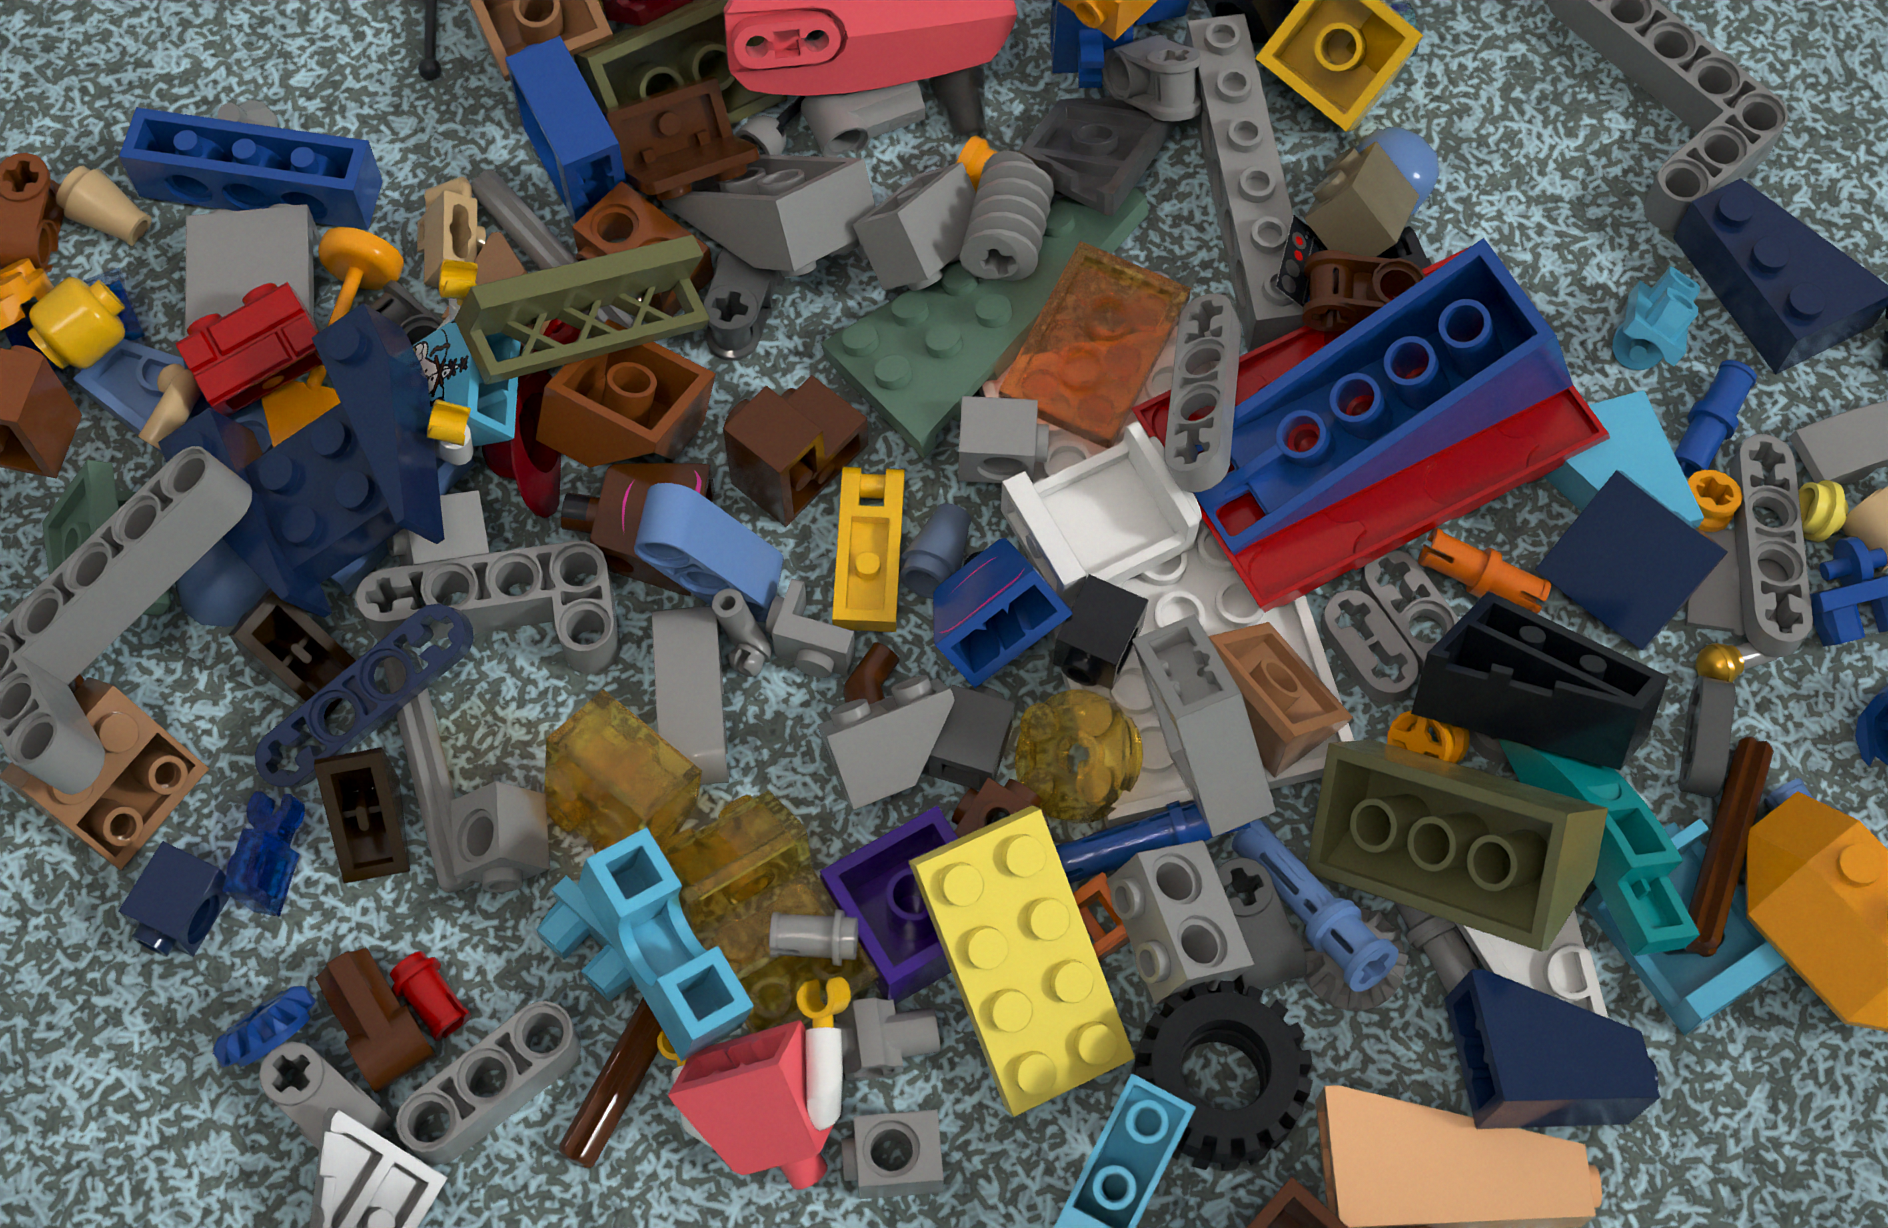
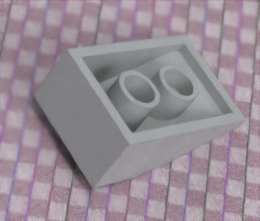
M759 154V160L746 164L747 172L737 178L715 182L712 176L690 183L692 190L689 193L677 198L662 200L663 206L752 267L780 270L781 275L784 277H794L809 273L817 267L816 260L826 255L846 253L859 247V238L853 224L876 207L864 158Z

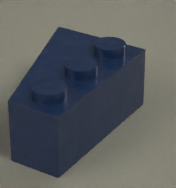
M1742 178L1691 201L1673 237L1775 375L1872 328L1886 309V306H1888V284Z

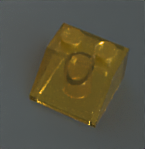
M769 790L755 798L751 795H745L732 801L721 810L718 820L697 832L695 829L681 831L667 840L661 847L663 855L682 885L679 892L680 906L690 929L698 941H701L813 874L807 831L801 822Z

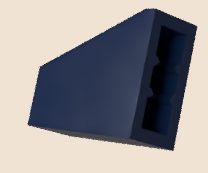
M1471 969L1444 998L1476 1129L1627 1125L1660 1098L1658 1071L1655 1063L1648 1056L1642 1032L1485 969Z

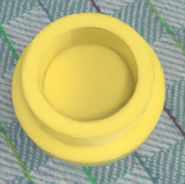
M1823 480L1819 483H1805L1798 490L1803 536L1805 539L1813 542H1823L1832 534L1837 533L1844 525L1847 518L1846 515L1848 514V503L1842 486L1836 482Z

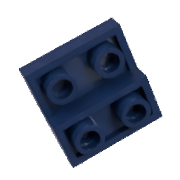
M1616 470L1535 570L1589 613L1643 651L1648 648L1728 551L1679 512L1669 509L1623 471Z

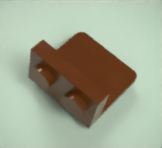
M713 76L692 81L602 111L619 142L626 182L647 195L656 194L657 200H669L683 196L692 190L690 183L712 176L715 182L737 178L747 172L746 164L760 159L756 145L733 135L718 79Z

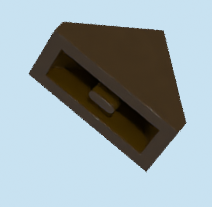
M270 588L229 633L232 641L252 670L301 704L308 701L356 661L300 607L281 600ZM344 698L337 699L329 704L325 710V720Z
M379 747L315 759L314 769L343 883L409 872L410 862L400 780L383 748Z

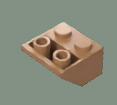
M88 677L73 695L104 747V765L95 781L82 792L73 795L64 794L14 765L12 762L0 774V779L46 817L117 869L122 870L209 768L114 685Z

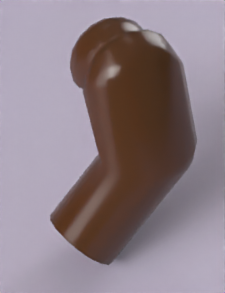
M879 642L872 644L845 682L843 688L845 703L858 699H867L868 705L885 699L882 685L900 662L899 657L890 648Z

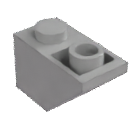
M927 675L906 679L891 688L893 696L868 705L867 699L847 702L830 711L831 720L817 725L841 792L854 810L916 786L955 702L951 688L940 679L936 678L929 681Z

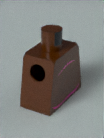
M702 463L613 464L607 468L600 497L570 492L565 495L561 511V528L563 530L591 534L590 543L596 545L603 552L610 572L681 595L691 596V592L635 554L634 546L647 491L650 486L657 483L679 484L697 491L712 502L715 489L711 465Z

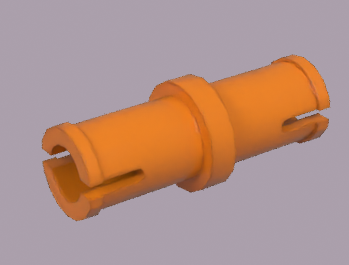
M1434 528L1427 537V540L1432 542L1431 547L1423 544L1418 557L1419 565L1432 568L1467 585L1466 592L1478 598H1481L1487 591H1490L1536 614L1542 609V606L1536 603L1537 598L1545 602L1548 598L1551 588L1550 581L1538 578L1503 561L1502 553L1488 547L1484 551L1479 550L1444 533L1439 528Z

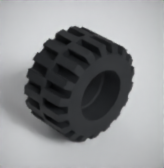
M1220 980L1216 991H1208L1205 982L1190 986L1186 997L1181 998L1176 993L1167 999L1162 1011L1159 1014L1154 1012L1146 1025L1131 1074L1196 1107L1172 1157L1178 1160L1181 1153L1194 1158L1192 1167L1207 1170L1210 1163H1221V1171L1237 1170L1241 1162L1248 1160L1249 1164L1253 1165L1263 1160L1272 1148L1276 1150L1287 1138L1302 1114L1303 1106L1310 1096L1313 1080L1307 1078V1074L1313 1066L1311 1050L1301 1049L1300 1044L1305 1034L1299 1023L1297 1022L1291 1026L1286 1024L1283 1019L1288 1009L1278 1000L1270 1008L1261 1003L1259 1000L1264 991L1249 985L1245 995L1234 993L1235 981ZM1209 1042L1224 1043L1237 1048L1251 1060L1257 1070L1260 1080L1258 1097L1252 1104L1235 1110H1220L1202 1103L1189 1091L1183 1080L1180 1065L1185 1053L1197 1045Z

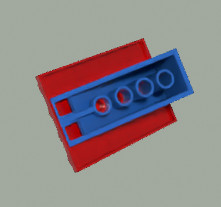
M1484 238L1474 245L1422 269L1426 277L1398 297L1384 294L1391 301L1348 331L1324 332L1305 325L1239 357L1230 466L1227 475L1211 489L1192 493L1200 506L1202 519L1259 607L1265 613L1275 607L1287 605L1352 569L1355 571L1439 525L1449 520L1458 519L1525 482L1527 485L1563 466L1566 460L1610 439L1608 431L1574 387L1556 334ZM1171 389L1131 408L1149 437L1155 436L1158 438L1164 448ZM1206 406L1196 410L1189 416L1188 420L1196 421L1212 413L1215 406ZM1195 445L1198 454L1204 452L1202 445Z

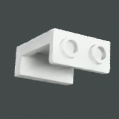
M1138 421L1125 426L1124 438L1121 443L1034 484L1025 471L1002 481L1001 511L1035 569L1069 608L1075 603L1089 574L1113 585H1118L1194 548L1199 523L1202 519L1200 506L1192 492L1181 490L1175 483L1165 463V448L1155 436L1148 438Z

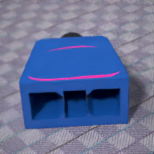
M1006 538L998 539L984 551L971 554L965 560L963 567L938 585L934 591V644L966 680L976 688L1073 615V613L1034 566Z

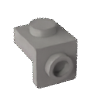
M791 579L785 598L775 596L767 616L765 631L772 634L775 656L794 661V665L798 670L813 677L828 678L832 672L848 677L855 657L854 631L802 617L807 605L805 582Z

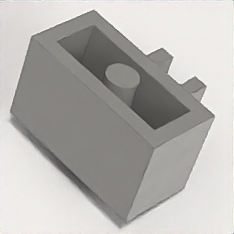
M962 162L917 174L853 224L860 243L857 250L862 260L869 259L883 290L907 284L911 291L923 289L943 277L942 267L960 260L959 256L976 197L975 189Z

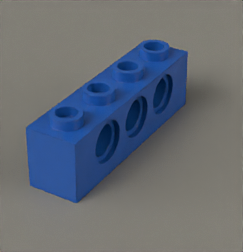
M139 107L135 109L119 154V158L139 197L232 211L269 208L275 204H307L315 223L363 230L369 229L383 183L368 140Z

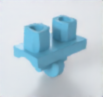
M1671 266L1652 288L1639 281L1628 295L1625 321L1618 326L1613 335L1612 350L1615 358L1623 366L1632 370H1645L1654 367L1663 357L1666 362L1675 366L1686 353L1688 326L1698 315V307L1693 301L1700 293V286Z
M566 875L552 889L557 903L547 913L536 931L540 939L564 960L589 935L598 942L603 949L583 968L581 973L586 981L610 1002L630 987L634 980L579 886Z

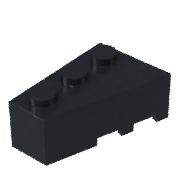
M1487 591L1427 652L1411 714L1621 770L1648 738L1669 676Z

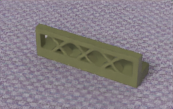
M689 235L473 286L468 291L454 320L485 385L705 328L710 321V317L689 278L704 255L694 235ZM673 290L685 314L671 317L649 306L653 294ZM612 305L634 316V320L630 328L618 331L596 320L595 317L600 307ZM588 310H589V312H588L587 315L584 314V313H581V312H584V311H588ZM559 319L581 330L576 342L565 345L539 332L544 321ZM642 321L648 323V324L641 325ZM534 324L532 329L526 327L528 325ZM501 332L525 344L520 356L497 362L485 336ZM588 334L593 336V338L586 339ZM532 348L538 350V352L530 353Z

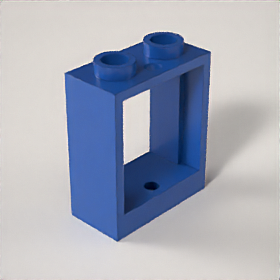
M558 36L543 43L529 45L520 52L506 57L505 61L521 124L575 224L621 181L626 184L627 182L619 142L561 36Z

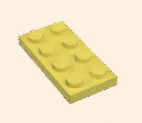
M1035 806L1027 807L908 861L999 1095L1008 1113L1015 1117L1135 1059L1041 809Z

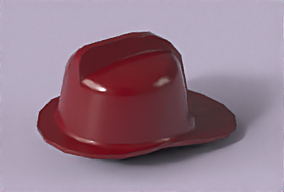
M538 371L528 374L520 384L519 389H517L514 439L482 445V454L487 466L497 476L516 481L526 506L536 516L548 518L556 513L560 503L561 453L535 440L544 388L553 378L550 374Z

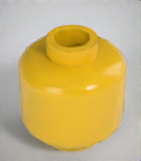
M67 277L32 306L29 318L33 328L27 333L34 344L59 368L64 370L70 364L79 369H88L125 337L124 325L117 316L125 306L102 281L97 280L92 286H89L78 278Z

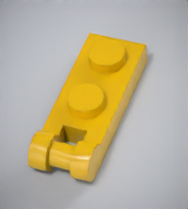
M843 466L832 613V624L834 626L856 631L896 632L905 469L886 468V474H863L862 467ZM861 498L884 499V506L860 505Z

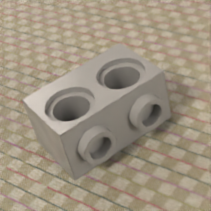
M1204 840L1136 853L1106 880L1111 891L1113 909L1117 916L1122 919L1134 950L1138 973L1146 982L1155 1005L1165 1003L1167 999L1176 993L1181 998L1187 996L1190 986L1205 982L1208 991H1216L1220 980L1234 981L1255 965Z

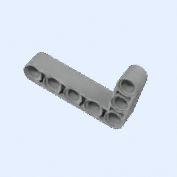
M1548 0L1550 12L1560 22L1698 133L1665 161L1659 169L1645 198L1643 207L1646 218L1652 225L1665 231H1677L1691 201L1740 178L1744 179L1769 156L1788 120V111L1785 104L1657 0Z
M191 446L176 454L0 622V743L9 760L14 765L64 794L73 795L89 787L99 776L105 760L103 744L68 685L233 528L245 515L251 504L252 490L250 485L202 447Z

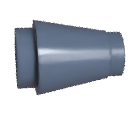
M949 503L940 504L901 555L900 567L902 570L900 572V579L904 586L913 593L933 599V593L938 585L961 569L969 526L971 524V517L963 508Z

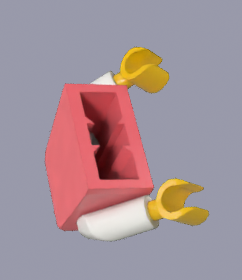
M838 976L828 980L826 986L828 995L827 1005H824L820 999L818 979L805 982L798 990L796 998L798 1008L805 1016L812 1019V1029L806 1030L802 1021L798 1020L708 1046L682 1062L664 1031L662 1030L657 1038L659 1051L667 1059L676 1060L677 1068L671 1072L674 1085L668 1096L679 1109L684 1130L714 1149L733 1172L748 1175L780 1167L792 1188L796 1190L812 1186L826 1173L828 1165L820 1152L834 1123L840 1117L843 1079L841 1029L834 1028L833 1015L842 1013L848 1007L851 999L849 984L843 977Z

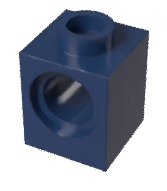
M162 841L118 912L136 928L131 938L147 949L168 957L174 947L194 957L236 887L220 868Z

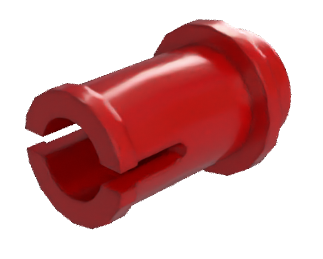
M418 951L403 959L390 972L389 976L394 981L392 991L397 997L405 996L431 1032L434 1041L438 1042L443 1037L447 1038L467 1023L472 1014L468 1008L463 1006L438 972L441 967L440 961L435 957L428 958L423 951Z

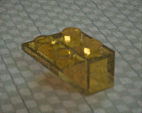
M604 689L546 738L544 794H546L545 804L547 813L553 822L564 831L572 832L576 830L593 845L595 854L646 827L664 854L698 804L702 770Z
M810 863L692 931L696 939L707 951L719 946L753 1003L754 1007L742 1025L748 1034L801 1020L803 1025L811 1021L812 1019L800 1011L796 1001L798 990L807 981L818 979L820 999L824 1005H827L828 995L826 986L830 978L843 977L849 984L851 996L880 980V975L859 942L857 943L855 960L842 959L841 966L833 965L832 958L770 957L769 936L773 912L795 915L834 916L835 911L838 910Z

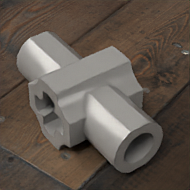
M876 997L850 1002L842 1013L837 1014L838 1022H833L834 1028L841 1029L842 1067L844 1066L846 1080L864 1081L889 1077L903 1072L902 1058L941 1052L934 1007L895 1013L893 999L888 1001ZM812 1025L805 1026L806 1030L812 1029Z

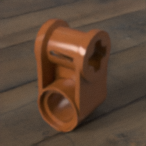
M16 153L0 163V269L19 260L29 258L35 269L43 268L45 273H49L53 268V265H48L51 251L57 252L59 247L58 236L64 217V209L56 203V195L60 185L50 179L51 174L47 165L34 154Z

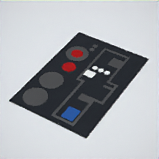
M1293 215L1276 288L1303 308L1309 302L1310 280L1304 275V262L1308 256L1328 249L1307 224Z

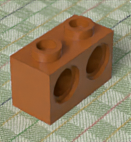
M623 181L616 185L572 226L578 251L576 254L578 261L693 235ZM695 237L704 256L689 278L698 293L714 278L710 247ZM618 238H625V239H626V240H624V241H622V242L610 243V241H612V240H614V239H618ZM673 290L653 294L649 306L671 317L682 308Z

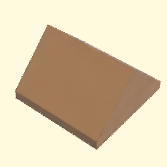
M1270 622L1208 636L1241 691L1261 762L1274 778L1342 729L1353 718Z

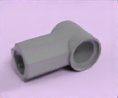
M917 81L853 93L806 96L800 108L824 157H837V155L854 150L855 154L860 153L869 144L870 138L924 120L926 115V107Z

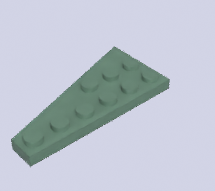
M1133 187L1113 216L1104 215L1065 195L1050 204L1051 209L1042 237L1043 242L1038 254V263L1035 271L1027 278L1016 281L984 280L971 275L963 269L961 261L958 260L941 270L943 277L934 284L920 290L906 291L823 341L821 346L825 358L925 459L938 445L936 435L951 419L957 422L961 420L962 396H973L986 381L997 380L1053 319L1051 310L1065 295L1072 298L1085 284L1084 274L1098 259L1109 258L1149 214L1146 195L1136 187Z

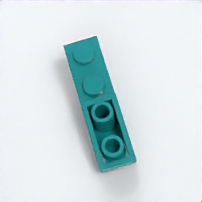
M1502 738L1498 740L1520 783L1608 808L1593 881L1632 955L1640 956L1684 949L1693 942L1700 933L1668 876L1684 860L1661 823L1630 784L1613 768Z

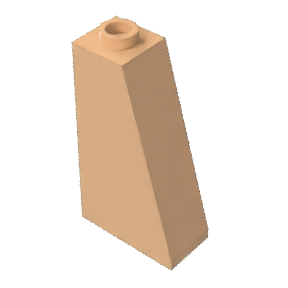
M1341 1085L1324 1086L1315 1100L1326 1205L1348 1228H1406L1421 1225L1434 1228H1580L1596 1216L1595 1208H1599L1601 1205L1602 1184L1600 1174L1596 1165H1588L1585 1144L1519 1128L1476 1129L1473 1117Z

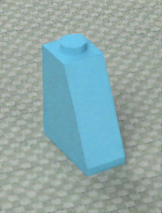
M1645 390L1588 405L1608 431L1610 439L1566 460L1563 466L1543 477L1582 512L1616 470L1623 471L1669 509L1679 512L1692 524L1699 527L1704 516Z

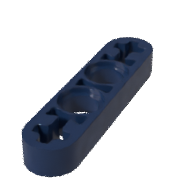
M430 604L415 612L263 737L258 743L255 752V766L259 775L267 783L284 788L301 787L316 779L315 759L348 753L464 658L471 649L474 639L473 627L468 617L460 610L443 604ZM434 620L444 624L453 623L454 627L447 634L452 644L447 649L434 644L418 655L421 659L428 662V666L425 669L422 668L417 657L403 648V644L407 641L410 646L421 648L434 636L433 630L430 627ZM396 657L403 663L406 669L404 685L393 694H383L375 684L374 673L376 667L381 661ZM344 698L352 704L355 710V721L348 732L336 736L327 730L324 724V714L331 702ZM305 724L307 725L311 735L302 729V727ZM313 736L326 746V749L322 752L320 746L308 745L295 757V762L299 769L296 772L285 769L279 770L277 767L283 759V755L279 750L282 745L299 747Z

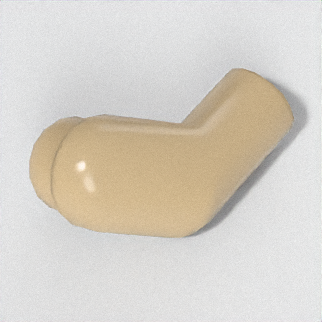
M173 363L167 365L160 372L157 386L159 391L164 394L138 435L142 440L160 449L158 444L160 440L185 424L202 394L189 368L185 369L180 364Z

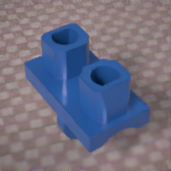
M1855 536L1838 540L1833 549V560L1822 562L1819 566L1820 574L1825 581L1839 578L1843 586L1810 594L1813 622L1823 647L1865 638L1857 604L1866 601L1871 602L1879 633L1888 631V575L1874 578V569L1887 565V555L1882 548L1868 551L1864 542Z

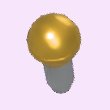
M1750 642L1737 646L1712 643L1699 652L1695 668L1698 676L1702 675L1733 682L1738 675L1743 673V670L1777 660L1779 657H1772L1761 653Z

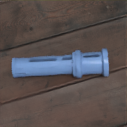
M1261 819L1250 822L1251 828L1239 830L1233 838L1232 849L1242 857L1253 859L1266 868L1272 878L1278 897L1306 925L1307 942L1317 952L1328 953L1344 971V982L1354 992L1370 989L1388 975L1398 959V949L1389 939H1378L1361 921V910L1351 900H1346L1345 898L1336 899Z

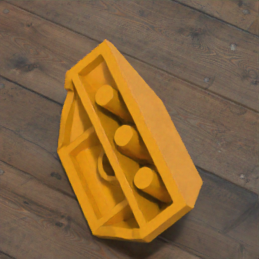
M1797 791L1749 830L1745 872L1746 919L1844 1024L1888 1032V849L1860 820Z

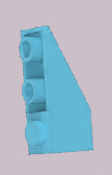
M1131 1074L1054 1228H1137L1196 1107Z

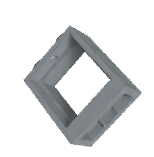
M1193 614L1132 639L1169 755L1212 836H1218L1276 812L1241 691L1196 615Z

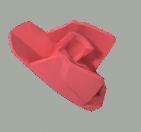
M728 0L723 8L727 62L730 73L749 91L795 96L844 94L886 88L990 62L1007 40L1018 15L1014 0ZM814 30L824 31L823 36L817 40L805 39ZM762 36L765 38L764 42L758 46L746 45L752 37Z

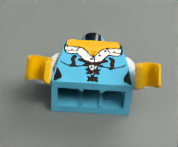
M444 259L440 270L439 293L441 297L449 298V316L436 331L412 347L428 380L431 414L427 428V438L434 439L436 457L454 465H463L471 460L474 446L514 439L518 377L485 385L454 320L470 288L477 286L476 275L478 266L474 262ZM501 332L485 336L497 362L520 356L521 342Z

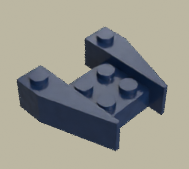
M365 303L360 304L312 337L341 403L263 454L252 430L207 408L158 442L166 463L183 449L199 446L250 485L252 500L247 512L222 539L281 600L323 618L332 614V611L320 584L405 528L435 544L445 539L434 439L427 438V428L431 414L427 377L405 330Z

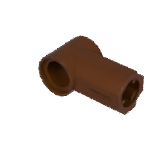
M367 947L352 952L346 951L326 963L323 971L315 977L333 1014L340 1021L349 1037L345 1044L375 1094H378L437 1057L434 1049L428 1044L420 1031L421 1027L406 1004L401 1006Z

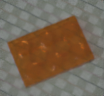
M1079 241L999 389V398L1038 400L1037 418L1106 449L1113 447L1132 411L1131 408L1134 407L1177 325L1182 310L1190 300L1191 288Z

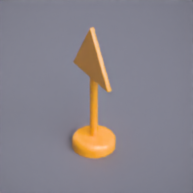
M348 227L328 229L323 234L318 248L319 260L329 273L338 280L343 281L327 327L349 313L358 288L382 290L383 286L390 280H399L404 268V259L399 251L389 242L370 232ZM324 364L310 371L306 383L293 380L261 398L273 448L341 403L334 388L322 386L327 373Z

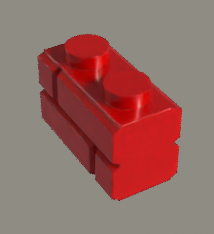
M288 282L278 287L275 283H267L254 288L243 297L242 302L244 306L224 317L214 313L196 320L187 328L189 336L175 343L206 400L216 412L228 417L323 364L312 340V337L318 334L319 330L302 300Z

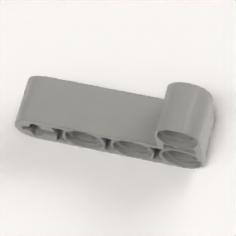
M569 541L413 566L407 565L381 569L365 577L356 591L355 600L370 633L378 641H381L422 608L419 601L420 597H423L427 606L430 604H442L444 599L450 594L465 592L468 594L463 601L449 607L460 610L468 617L473 627V634L555 621L556 632L566 661L574 670L584 674H597L607 670L615 663L620 654V636L615 596L607 562L603 552L596 545L587 541ZM579 574L595 575V578L586 585L571 586L568 584L572 578ZM515 584H531L530 589L524 594L518 596H508L505 594ZM393 603V604H392V611L388 612V610H389V605H388V604ZM434 620L430 625L434 633L431 640L447 638L448 632L454 627L453 623L444 624ZM598 630L603 633L601 638L594 643L588 645L575 643L576 638L583 632Z

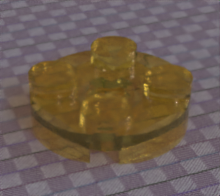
M1081 689L1063 691L1051 696L1044 703L1032 704L1022 715L1020 722L1021 733L1015 751L1016 776L1019 783L1028 787L1043 799L1038 808L1045 811L1046 815L1078 824L1098 821L1107 817L1116 809L1111 807V805L1119 800L1124 790L1131 792L1136 784L1141 771L1143 757L1139 729L1132 718L1125 716L1121 708L1116 705L1117 703L1108 697ZM1078 742L1079 746L1089 749V756L1087 760L1079 761L1077 772L1072 773V767L1068 764L1067 759L1070 749Z

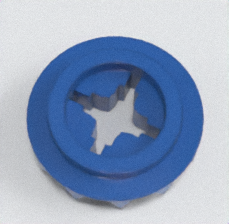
M292 986L286 991L279 992L273 998L260 1004L253 1011L245 1014L242 1019L227 1028V1031L217 1038L213 1048L215 1058L223 1068L237 1063L239 1067H244L258 1060L285 1042L309 1021L310 1015L307 1012L316 1003V999L305 986Z

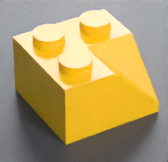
M1300 0L1255 59L1343 130L1348 132L1354 131L1392 84L1424 35L1383 0Z

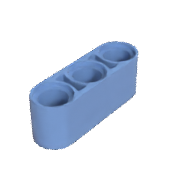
M657 483L648 489L635 541V554L710 606H712L713 597L719 591L728 588L739 591L752 615H755L756 621H767L770 606L775 596H777L784 557L780 551L703 495L689 487L672 483Z

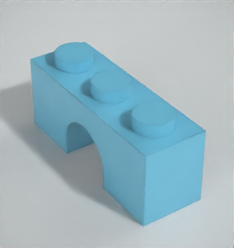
M646 827L586 858L578 886L681 1062L740 1029L754 1005L719 946L707 951L691 931L679 902V892L682 885L648 828Z

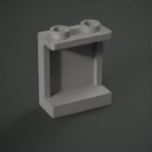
M275 204L269 208L241 211L218 209L208 214L186 216L185 338L189 336L187 328L193 322L214 313H218L222 317L244 306L242 299L248 292L267 283H275L278 287L288 282L302 300L316 325L314 320L313 245L320 244L318 229L307 204Z

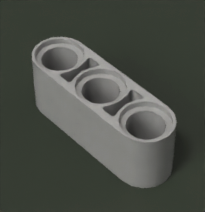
M712 606L653 610L652 635L658 749L663 788L729 783V770H727L726 754H728L726 716L722 703V694H724L722 654L719 650L718 636H720L719 620Z
M549 1001L534 1002L522 1008L416 1090L403 1102L396 1116V1130L401 1141L422 1162L432 1165L447 1164L466 1152L569 1071L577 1062L581 1051V1041L567 1011L560 1005ZM546 1027H556L563 1030L561 1043L554 1050L548 1053H536L530 1050L532 1038L538 1031ZM490 1070L507 1072L505 1086L498 1094L486 1098L475 1096L477 1080L484 1073ZM440 1113L450 1116L448 1130L442 1138L429 1143L419 1141L418 1132L426 1118Z

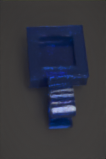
M255 791L248 802L246 810L247 819L254 829H242L235 853L228 862L227 877L222 892L253 912L280 917L300 856L299 853L290 848L295 831L303 821L305 804L291 794H284L279 810L272 815L276 801L261 791Z

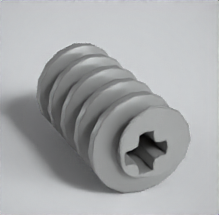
M1003 150L993 154L984 163L959 256L962 268L975 277L984 280L1016 281L1027 278L1035 271L1037 266L1038 254L1042 246V237L1047 226L1046 221L1051 209L1050 204L1055 189L1053 180L1048 174L1038 168L1032 159L1024 154Z

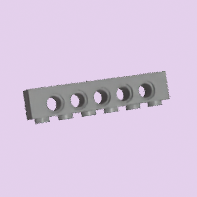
M1245 14L1189 20L1187 22L1184 46L1195 48L1200 52V65L1195 68V95L1201 99L1202 111L1194 118L1247 352H1250L1306 324L1302 321L1303 308L1276 288L1293 212Z

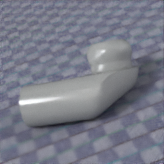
M723 589L713 597L712 609L729 641L736 647L729 655L730 666L738 673L747 677L760 674L763 663L770 662L772 645L749 610L741 593L735 589Z

